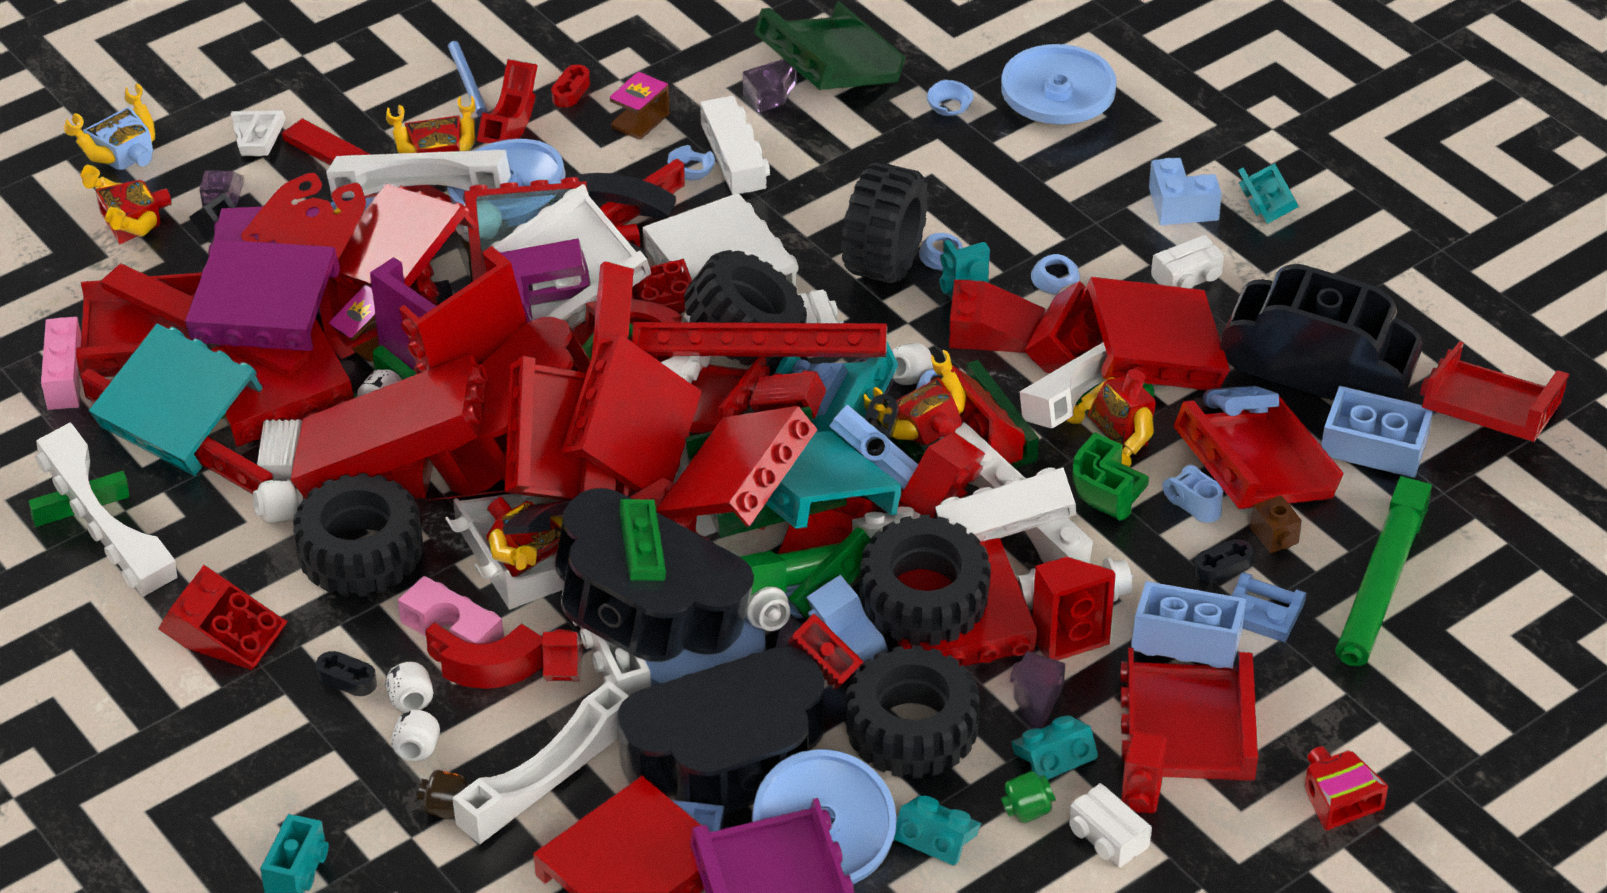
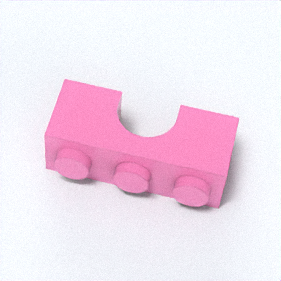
M77 317L46 319L41 385L47 410L79 407L81 386L77 369L76 348L81 347V331Z
M423 576L398 599L401 623L426 636L425 630L435 622L440 626H452L450 633L463 641L473 644H487L504 638L502 618L495 612L480 607L468 597L460 596L449 590L444 584L435 582L426 576Z

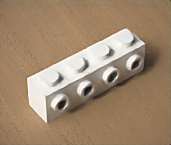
M734 95L701 101V125L732 195L766 189V176H770L769 163L766 158H762L759 141H754L752 125L746 123L743 106H738Z
M1046 468L1039 471L1036 476L1027 479L1021 477L1013 478L1007 481L1004 486L994 489L984 487L976 490L971 496L961 499L959 497H951L942 501L941 505L935 506L937 518L939 516L948 518L951 524L955 525L957 522L967 528V534L972 532L980 541L1002 538L1076 515V504L1064 468Z
M580 626L583 645L585 649L591 648L592 650L591 657L597 673L602 672L604 675L603 684L610 681L629 696L637 691L651 687L650 669L645 660L631 655Z

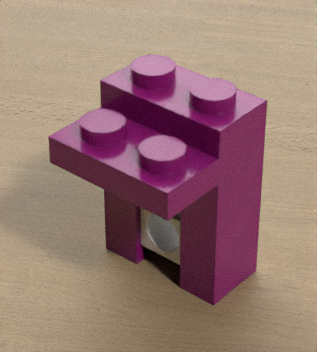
M579 238L500 252L511 261L527 323L533 320L531 305L573 298L591 285L588 265Z

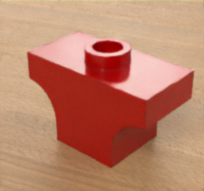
M571 630L543 632V677L545 680L580 682L583 643L578 633Z

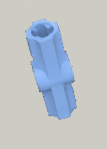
M846 405L834 418L829 427L864 457L902 484L901 488L905 489L918 464L854 409ZM873 439H881L885 444L883 453L878 456L870 455L867 450L869 442Z

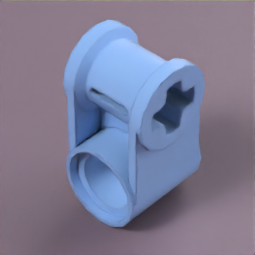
M1187 465L1183 468L1181 474L1175 478L1169 477L1163 481V491L1168 500L1187 511L1196 520L1212 523L1221 517L1223 489L1217 481L1208 477L1196 466Z

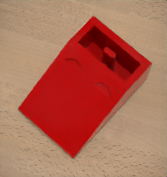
M680 259L650 266L651 274L632 287V299L660 304L681 314L685 311V292L692 282V278L685 260Z
M858 496L846 498V506L809 515L807 527L795 529L790 524L778 554L843 542L852 533V519L863 518L866 513L873 512V501Z
M203 565L169 609L158 630L187 649L253 670L284 628L287 621L206 565Z

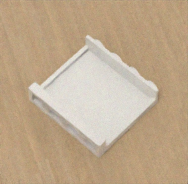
M584 184L576 189L569 190L562 199L552 206L543 208L529 222L520 224L514 229L513 233L491 245L499 252H506L579 238L588 265L591 285L573 298L531 305L533 320L541 317H555L566 321L571 330L585 321L586 303L597 301L600 265L604 261L633 268V286L651 274L647 258L641 251L636 252L589 197Z
M739 193L643 227L644 250L655 265L684 259L692 281L712 255L726 250H732L733 252L739 250L744 251L746 255L753 254L763 262L767 261L773 265L772 268L776 271H781L789 283H793L796 286V272H798L799 268L795 257L788 254L783 248L781 240L778 237H774L769 231L766 222L760 220L755 214L752 205L749 202L746 203Z

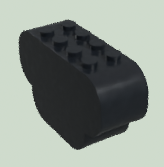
M1290 264L1280 268L1273 281L1258 279L1244 285L1223 331L1220 349L1224 351L1227 362L1243 373L1334 401L1339 386L1403 401L1421 355L1422 339L1412 326L1396 318L1397 308L1395 302L1380 288L1311 266Z
M595 488L578 494L566 506L558 542L555 569L558 576L564 581L561 607L565 615L572 622L631 655L652 662L673 659L684 649L697 654H717L727 650L739 638L743 630L754 583L753 571L744 559L656 512L666 569L665 580H630L619 506L621 499L631 498L615 490Z
M776 647L637 691L622 702L617 714L622 771L629 784L643 776L667 797L674 796L676 801L724 806V814L754 805L756 794L762 781L777 764L792 755L811 750L821 741L824 734L823 674L815 660L810 655H807L806 652L792 647Z

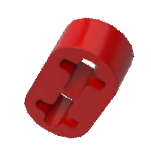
M572 65L564 70L551 88L552 101L555 106L567 108L578 102L590 85V74L587 67Z

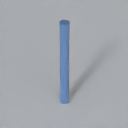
M452 41L449 43L448 48L470 100L471 96L474 98L476 114L481 117L482 113H487V108L459 43Z

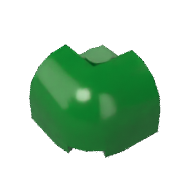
M1094 432L1078 450L1073 459V483L1078 497L1090 507L1119 521L1124 520L1131 514V507L1134 501L1148 487L1149 476L1121 464L1123 445Z

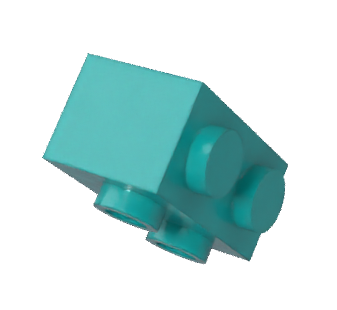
M292 814L287 815L260 868L265 893H305L306 890L309 891L312 888L315 871L319 862L323 863L329 849V844L325 841L322 821Z

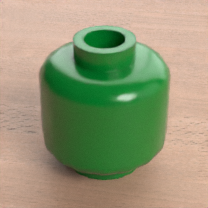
M1034 771L1027 772L1008 781L1005 784L1006 796L1001 798L1009 818L1016 815L1017 819L1024 824L1050 813L1052 810L1051 802L1056 801L1046 776H1039Z

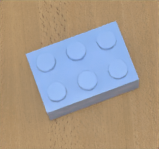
M1339 386L1324 427L1321 447L1334 459L1415 478L1429 437L1433 411L1422 408V405Z
M1146 581L1135 614L1131 648L1148 656L1160 655L1175 658L1181 662L1193 661L1209 664L1215 668L1226 667L1233 669L1242 634L1247 599Z

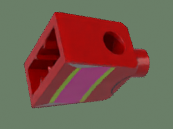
M1320 746L1308 754L1307 759L1310 765L1307 767L1305 791L1325 831L1384 809L1388 785L1353 751L1347 750L1331 756L1325 747Z

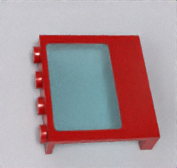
M571 177L561 179V183L549 184L548 180H535L530 182V186L518 187L517 182L500 184V188L488 189V185H474L469 187V191H464L463 199L465 206L471 212L469 216L477 224L475 229L468 227L473 281L487 272L482 256L483 251L494 242L501 241L513 233L514 229L520 224L527 223L536 217L543 208L552 206L562 199L569 190L576 189L582 184L587 189V182H579V178Z

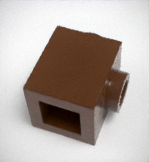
M1282 495L1253 505L1250 528L1270 553L1290 548L1299 543L1302 520Z

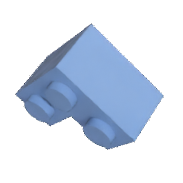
M1181 158L1151 160L1149 189L1160 225L1219 220L1222 192L1216 174L1186 176Z
M841 575L807 596L812 609L808 612L809 617L815 613L864 662L868 659L873 661L874 656L884 650L886 653H889L884 637L867 618L858 595Z

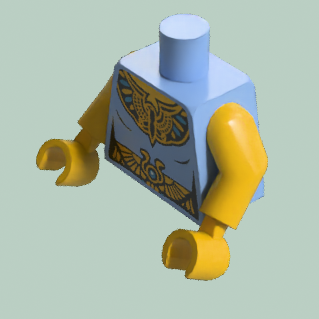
M138 83L135 84V91L138 95H131L127 87L124 94L125 101L133 105L134 109L127 107L83 131L81 129L84 123L82 116L76 113L73 114L72 122L76 126L66 119L64 132L67 135L77 137L76 142L92 162L108 164L117 170H123L134 163H137L139 166H146L150 163L153 152L152 142L155 139V127L146 104L142 105L143 89Z

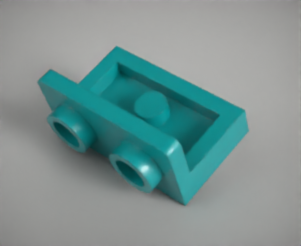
M1275 163L1248 177L1244 168L1238 170L1243 178L1238 183L1246 198L1252 195L1253 198L1248 200L1256 216L1263 215L1267 224L1299 207Z
M951 240L943 242V253L940 255L943 275L939 281L943 293L948 294L951 300L953 298L955 279L989 281L990 249L985 242L956 249Z
M1071 716L1058 717L1053 720L1051 725L1042 729H1030L1022 734L1023 737L1011 741L1014 754L1030 762L1032 771L1036 772L1039 776L1045 775L1047 780L1098 757L1091 726Z
M917 796L901 806L894 840L948 864L955 865L959 862L963 846L978 836L981 823L971 819V816L964 811L950 810L939 805V802L932 797Z

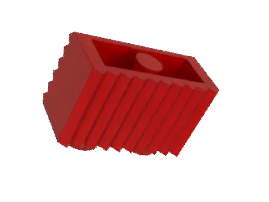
M805 370L801 373H776L773 376L758 377L759 381H757L755 391H753L751 400H749V405L754 413L799 406V408L810 406L812 419L816 418L826 392V387L817 371Z
M815 613L788 640V646H793V648L806 652L807 655H810L815 660L823 674L824 680H827V685H832V690H837L864 662Z
M1139 731L1131 733L1125 760L1121 801L1135 812L1150 814L1156 812L1162 784L1167 740L1162 735Z

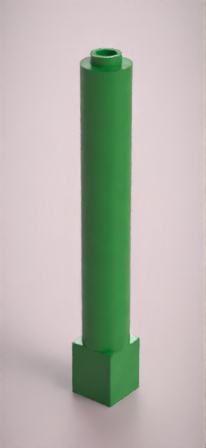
M1400 476L1390 501L1388 515L1336 646L1337 657L1349 666H1362L1369 660L1415 535L1419 533L1427 512L1432 484Z
M842 542L782 554L765 551L739 556L750 565L754 574L750 598L759 589L767 586L777 587L784 593H787V587L802 584Z

